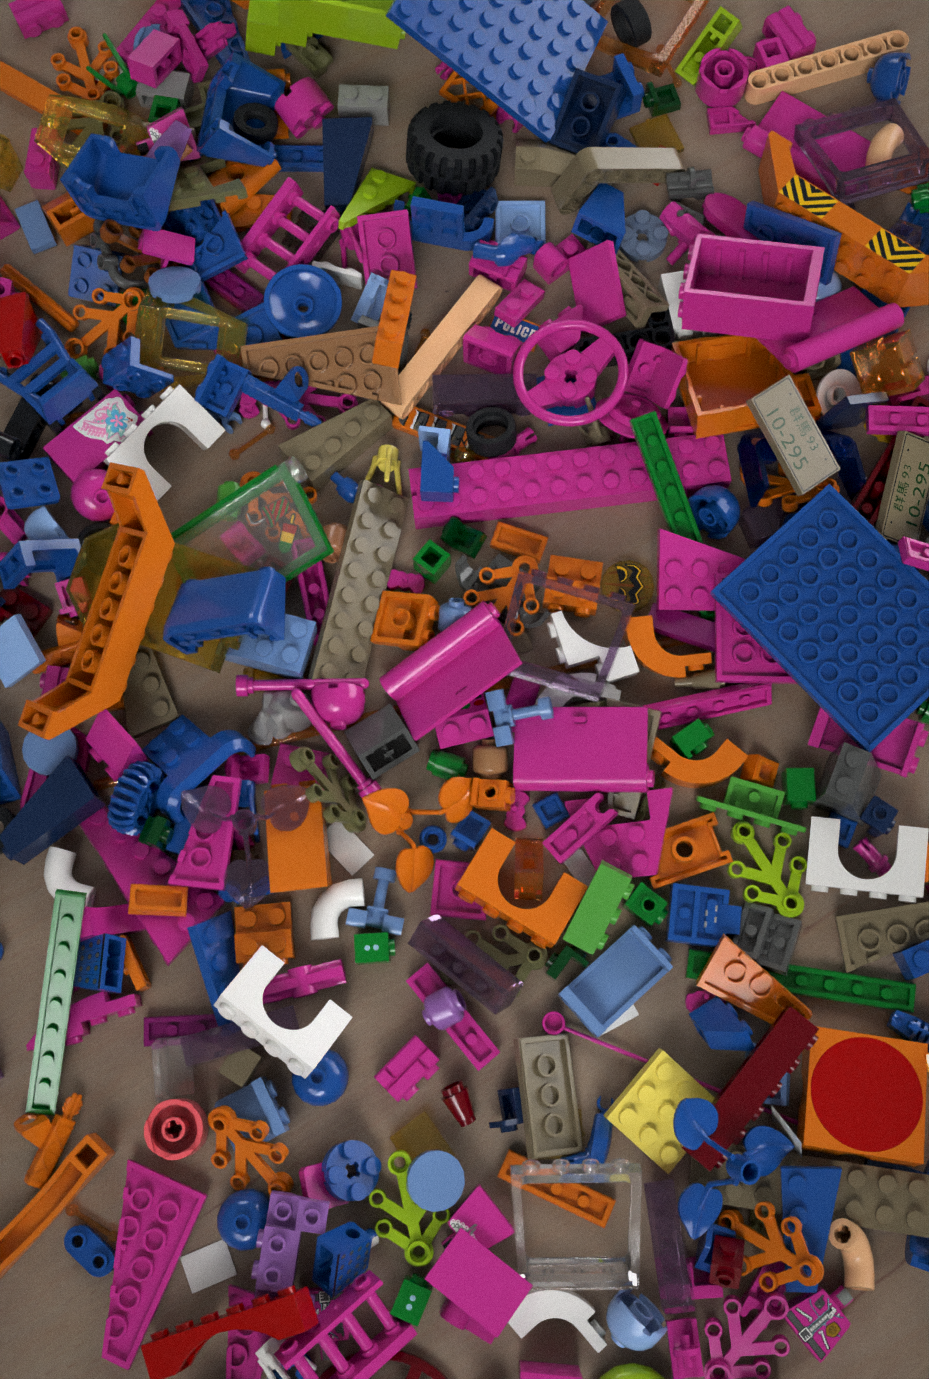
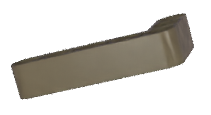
M587 147L575 155L553 185L551 192L559 213L566 215L576 211L598 183H666V173L686 171L676 148Z

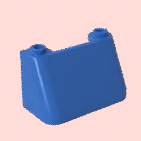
M233 52L214 75L209 85L197 152L206 157L265 167L267 164L271 165L276 157L275 145L270 141L265 144L256 145L236 134L233 128V118L239 106L246 103L264 104L274 111L276 101L284 93L286 82ZM257 119L246 121V124L252 128L257 129L265 126L264 122Z
M91 133L60 178V181L78 208L85 215L93 219L102 221L112 219L122 225L160 231L166 222L180 165L178 153L170 146L157 147L154 152L156 159L121 153L116 146V142L110 136Z
M261 567L257 571L204 580H187L186 583L180 585L164 625L163 640L186 655L198 653V647H203L204 641L239 635H248L252 639H256L258 634H267L272 642L284 640L286 578L272 567Z

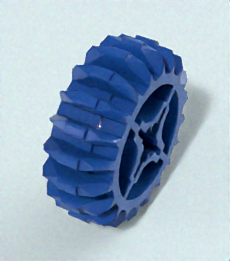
M137 760L135 763H131L128 769L123 771L122 777L118 778V783L114 787L113 794L110 796L111 802L108 805L109 812L107 813L109 825L117 830V832L124 835L137 836L142 832L147 818L155 816L156 811L159 809L156 796L159 786L164 780V772H162L161 768L156 767L155 764Z

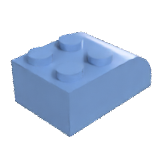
M285 613L284 640L272 642L267 634H258L256 639H252L248 635L229 637L222 658L225 661L286 678L303 679L317 634L316 622Z

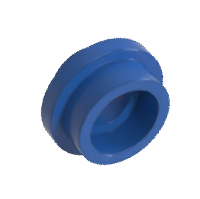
M431 825L421 831L419 842L420 845L428 847L432 853H438L446 846L447 836L441 827ZM431 835L438 837V842L434 845L428 842V838Z

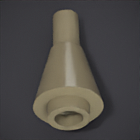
M715 668L693 674L692 676L675 677V688L693 687L694 689L711 691L725 687V683L715 682Z

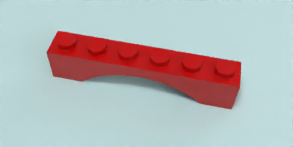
M293 1284L278 1290V1296L270 1298L269 1293L252 1299V1305L244 1307L243 1302L226 1308V1314L219 1316L218 1311H214L200 1317L201 1322L194 1324L193 1319L176 1325V1331L169 1333L168 1328H164L150 1334L152 1340L141 1345L150 1379H164L176 1375L191 1366L206 1342L221 1332L252 1330L267 1334L277 1340L306 1332L319 1323L308 1286L296 1289Z

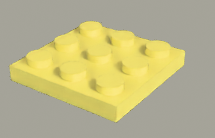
M658 1048L603 1116L661 1169L669 1174L686 1153L681 1148L673 1128L674 1113L678 1104L684 1098H702L710 1103L715 1098L665 1051Z

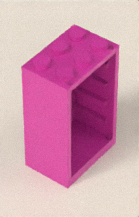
M697 234L695 244H690L688 260L691 262L685 263L683 279L686 282L681 283L679 289V299H683V302L680 301L678 318H682V329L794 343L809 338L825 247Z

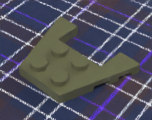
M203 155L201 158L178 169L168 212L201 206L200 201L214 199L216 203L226 202L225 197L237 195L238 199L248 198L246 187L240 179L213 187L205 174L225 168V160Z

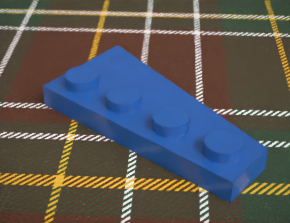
M228 911L187 928L221 1038L231 1036L241 1030V1027L235 1022L221 1016L218 1009L214 1006L222 992L240 972L239 964L236 963L231 911Z
M780 1166L782 1221L790 1216H795L801 1221V1232L809 1254L818 1257L823 1264L842 1168L841 1166ZM789 1221L788 1228L792 1232L795 1231V1225ZM783 1233L786 1249L796 1254L791 1237ZM784 1263V1271L792 1268ZM804 1265L803 1270L805 1274L810 1276V1267ZM798 1280L785 1284L786 1292L817 1293L818 1284L805 1286Z

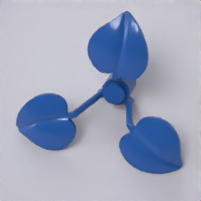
M684 1098L680 1101L673 1118L675 1136L682 1146L690 1150L698 1149L703 1141H705L708 1145L728 1158L726 1170L731 1178L709 1181L706 1186L695 1182L687 1186L681 1193L678 1200V1213L689 1237L693 1240L702 1236L711 1227L722 1209V1194L713 1187L730 1184L738 1186L739 1181L747 1185H753L760 1177L772 1173L779 1166L783 1158L794 1148L793 1143L781 1132L768 1126L759 1125L751 1128L743 1138V1146L746 1152L742 1153V1155L730 1153L708 1137L715 1132L718 1126V1113L712 1103L702 1098Z

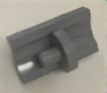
M694 166L688 167L686 172L666 173L668 198L671 202H681L683 198L702 200L708 194H714L715 192L711 169L695 171Z

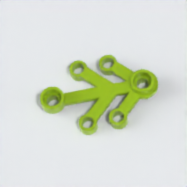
M746 821L736 823L730 831L732 840L737 844L745 845L760 870L745 867L740 861H733L727 867L728 875L733 879L741 877L769 884L776 893L761 892L758 886L749 885L742 892L744 900L749 903L760 902L776 906L777 911L782 916L788 918L799 916L804 909V900L798 891L802 872L807 869V861L801 856H796L789 861L788 867L791 873L786 888L781 880L786 849L792 843L790 835L781 832L773 838L774 852L772 862L770 863L754 839L755 830L753 826ZM741 827L746 828L748 836H742L739 829ZM779 837L786 839V846H781L778 843ZM795 860L801 862V870L795 869L793 865ZM733 865L740 867L741 872L739 875L732 872ZM748 889H753L756 892L755 899H751L748 896ZM787 899H792L795 902L793 909L786 905Z
M396 1150L389 1156L388 1168L392 1174L397 1175L403 1207L389 1199L386 1192L381 1188H375L371 1192L369 1203L372 1207L381 1208L406 1224L410 1237L394 1229L392 1221L386 1217L380 1218L376 1222L375 1232L379 1237L388 1238L403 1248L405 1258L409 1264L414 1267H423L430 1263L433 1258L434 1248L432 1241L442 1224L449 1220L450 1210L449 1208L445 1210L447 1216L444 1219H439L436 1216V1212H433L432 1221L423 1234H421L419 1222L426 1210L420 1208L417 1204L415 1205L406 1190L407 1171L412 1160L406 1151ZM403 1157L406 1161L405 1165L398 1167L394 1162L395 1158ZM375 1193H380L383 1196V1201L376 1203L373 1201L372 1196ZM381 1223H387L390 1229L388 1232L383 1233L379 1230L378 1226ZM422 1246L425 1252L423 1255L418 1256L414 1253V1248Z

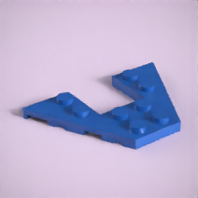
M226 210L221 213L223 216L212 231L206 233L203 243L195 248L193 265L185 266L194 270L200 276L201 292L198 295L195 293L193 299L187 302L165 303L162 302L161 298H158L156 301L173 344L178 350L241 351L240 346L283 340L281 333L268 320L264 302L224 323H221L204 281L248 259L230 215Z

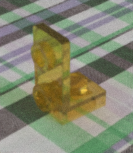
M0 134V189L11 192L23 170V166L9 138Z

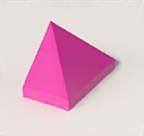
M515 676L506 699V704H512L513 709L535 705L541 684ZM515 726L511 727L512 732L515 733Z

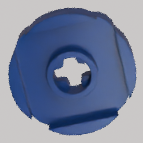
M347 1140L332 1146L322 1162V1172H324V1179L326 1181L323 1182L325 1188L331 1196L340 1201H361L370 1195L377 1185L379 1172L381 1171V1162L376 1157L374 1151L367 1144L358 1140ZM354 1164L356 1174L348 1178V1171L345 1167L346 1165Z

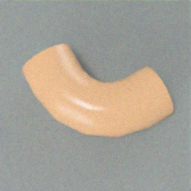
M895 123L886 124L871 140L865 163L866 182L869 192L884 191L893 185L891 173L892 155L904 140L902 128Z
M836 1219L830 1226L829 1240L842 1253L844 1288L874 1291V1259L871 1245L865 1232L848 1219Z

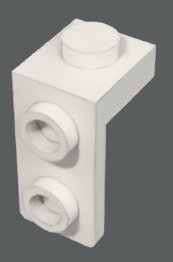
M326 261L312 262V266L327 272L337 284L362 290L363 278L362 274L357 270L336 267Z

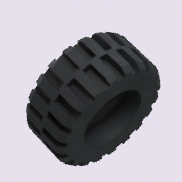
M451 100L443 101L441 104H438V102L432 103L429 108L425 106L416 113L408 125L406 145L407 168L414 175L413 177L418 183H424L425 188L437 190L439 194L449 193L451 196L464 194L466 196L471 195L473 191L479 192L486 188V186L488 187L499 173L504 141L502 129L496 119L490 117L489 112L484 109H478L477 105H467L463 101L451 103Z

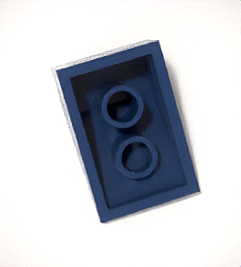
M576 68L555 124V132L548 143L576 154L587 147H602L619 114L627 90L622 84Z

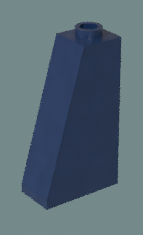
M372 117L322 119L324 205L326 211L332 205L339 215L342 216L359 189L374 134Z
M69 755L65 757L0 834V840L4 845L1 848L2 852L10 861L16 860L25 865L106 805L80 763Z

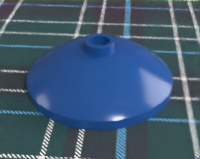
M298 264L286 267L272 277L265 290L264 308L272 326L289 338L320 335L329 332L337 323L342 310V296L337 283L327 272L312 265ZM306 307L308 310L306 312L299 311V308Z

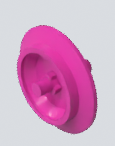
M624 393L618 404L608 414L599 419L606 427L620 434L619 441L622 443H628L629 438L635 439L629 421L653 411L657 413L664 435L668 430L666 419L654 403L643 397ZM609 397L599 400L596 403L595 409L601 406Z

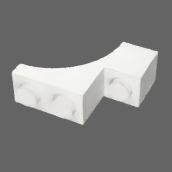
M562 611L550 615V622L547 623V628L551 638L556 637L559 646L555 648L559 663H564L566 669L597 660L598 663L595 664L599 680L604 679V682L609 684L635 676L640 672L631 646L622 648L597 646L580 637L569 626Z

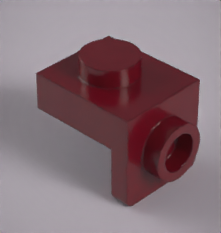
M715 1234L709 1276L710 1284L719 1285L724 1288L739 1289L745 1240Z

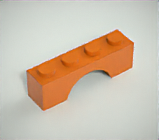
M391 270L372 358V363L397 369L399 367L417 275Z

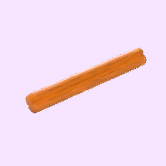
M4 264L0 268V274L3 278L12 280L15 288L20 292L25 291L29 294L32 302L69 332H74L79 327V322L73 315L13 266Z

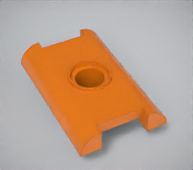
M274 159L271 165L267 164L265 167L226 160V167L215 170L208 177V180L215 187L240 179L246 187L248 198L238 199L237 195L225 197L226 202L220 204L222 212L226 210L231 217L281 170V166L276 159Z
M714 812L666 828L658 875L649 877L653 889L733 862L729 850L722 852L713 827L718 825V821ZM679 844H687L690 846L692 854L688 857H681L677 854L676 847Z

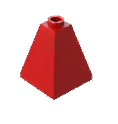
M25 291L0 298V356L8 369L19 368L22 365L29 364L43 333L36 326L38 318Z

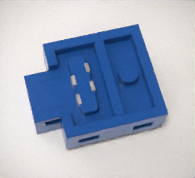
M673 883L670 886L665 941L715 948L723 933L726 936L740 935L742 907L728 905L730 890Z

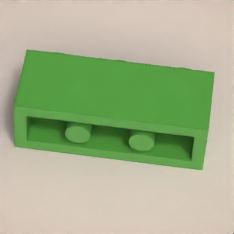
M602 860L563 936V940L592 955L596 948L602 950L609 937L605 933L609 923L615 925L622 911L617 908L621 899L627 900L634 888V884L630 883L632 875Z

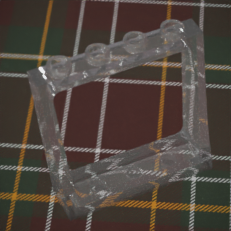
M588 1158L583 1160L582 1164H570L565 1159H556L552 1164H540L537 1160L529 1159L525 1160L522 1165H510L518 1274L533 1285L530 1291L639 1289L642 1190L640 1163H629L624 1158H616L611 1163L600 1164L598 1160ZM630 1183L628 1252L625 1256L531 1258L526 1255L521 1187L524 1184Z

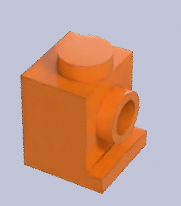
M473 777L471 806L478 810L510 812L511 804L515 802L516 796L512 783L507 780ZM492 789H495V795L491 797Z

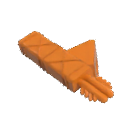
M68 614L58 615L56 619L58 646L41 651L46 661L32 671L34 674L45 672L48 665L62 667L63 665L71 664L83 631V624L75 617L70 618ZM65 620L71 621L75 625H71L67 623Z
M73 1093L71 1097L66 1098V1102L62 1106V1116L55 1114L52 1122L44 1114L36 1113L24 1114L14 1122L15 1130L39 1148L29 1170H27V1174H25L24 1182L27 1185L42 1189L50 1179V1175L61 1156V1152H63V1148L74 1129L76 1122L72 1118L79 1114L80 1107L83 1106L81 1094ZM29 1119H36L32 1123L22 1125L23 1122Z

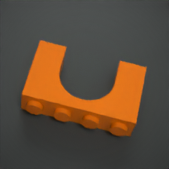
M491 828L455 890L459 892L458 896L467 903L472 904L476 902L482 906V911L494 919L500 917L507 922L506 926L514 932L521 934L523 931L531 936V941L535 945L543 949L546 946L551 949L559 939L588 886L564 872L546 902L532 909H522L511 905L505 900L499 890L498 874L516 842Z

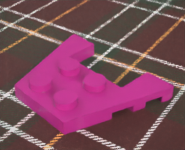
M672 787L649 790L647 798L650 820L606 825L584 844L596 871L603 860L631 874L632 878L658 875L666 824L668 823L669 809L673 797ZM590 798L565 801L570 817Z

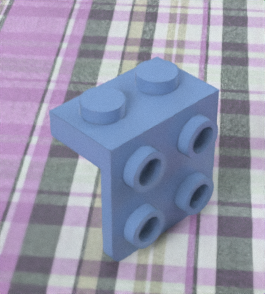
M266 1076L250 1082L251 1084L215 1103V1108L222 1105L231 1107L235 1111L237 1118L266 1122L269 1126V1133L263 1140L264 1142L290 1130L288 1126L290 1123L288 1113L284 1107L280 1108L275 1098L278 1096L277 1089L273 1081H268ZM240 1131L245 1138L252 1139L249 1132ZM229 1139V1141H230V1143H231V1145H232V1148H233V1150H234V1152H235V1145H234V1143Z

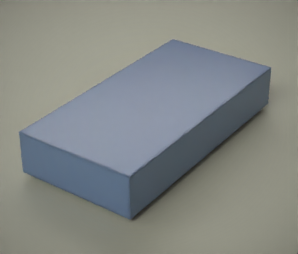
M38 200L15 209L33 254L57 246Z

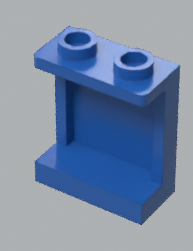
M78 538L18 541L0 561V577L4 589H15L29 573L54 572L57 582L70 579L85 564V552L81 548Z

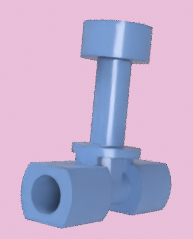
M503 689L485 693L489 712L493 711L496 727L493 728L496 747L515 743L511 727L516 726V720L539 715L542 720L554 718L553 706L549 696L538 698L537 705L513 709L512 704H506Z
M375 867L373 879L378 880L373 906H367L366 911L349 907L346 925L363 929L366 926L382 929V933L388 932L392 935L401 936L404 918L389 916V910L384 909L389 883H395L396 871Z

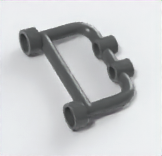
M95 219L93 223L94 232L90 234L89 241L92 248L100 249L101 251L97 258L99 270H107L112 281L123 289L136 287L142 290L149 288L145 280L126 279L120 275L117 256L112 254L110 244L104 242L100 237V228L104 221ZM153 264L144 265V272H146V270L149 267H153Z

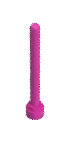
M248 674L236 675L237 697L249 696V694H254V691L293 690L296 688L311 690L315 686L329 683L328 688H337L338 683H350L366 689L369 686V681L366 678L254 680V677H249Z
M298 688L293 689L291 692L292 698L357 782L360 797L362 798L369 793L382 789L376 780L365 776L302 691Z

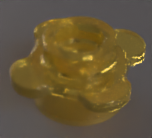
M456 447L455 453H451L449 456L453 458L455 463L476 461V453L464 447Z

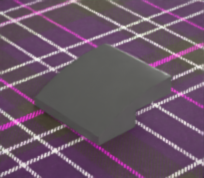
M746 901L741 914L740 935H734L733 942L763 969L786 976L802 928V921L775 914L772 908Z

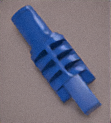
M899 1010L893 1011L888 1020L887 1027L907 1041L928 1044L929 1052V1024L918 1017Z

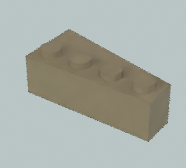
M369 399L279 444L278 448L282 459L286 463L290 462L293 470L299 477L318 492L331 481L330 477L336 471L338 473L343 471L393 428L392 417L377 400Z

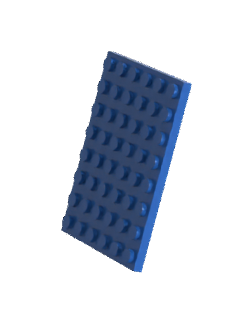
M393 0L385 15L545 143L551 140L555 132V124L576 68L585 71L608 24L605 18L583 0Z
M830 484L710 592V595L865 751L871 752L929 697V581L913 566L903 564L900 553Z

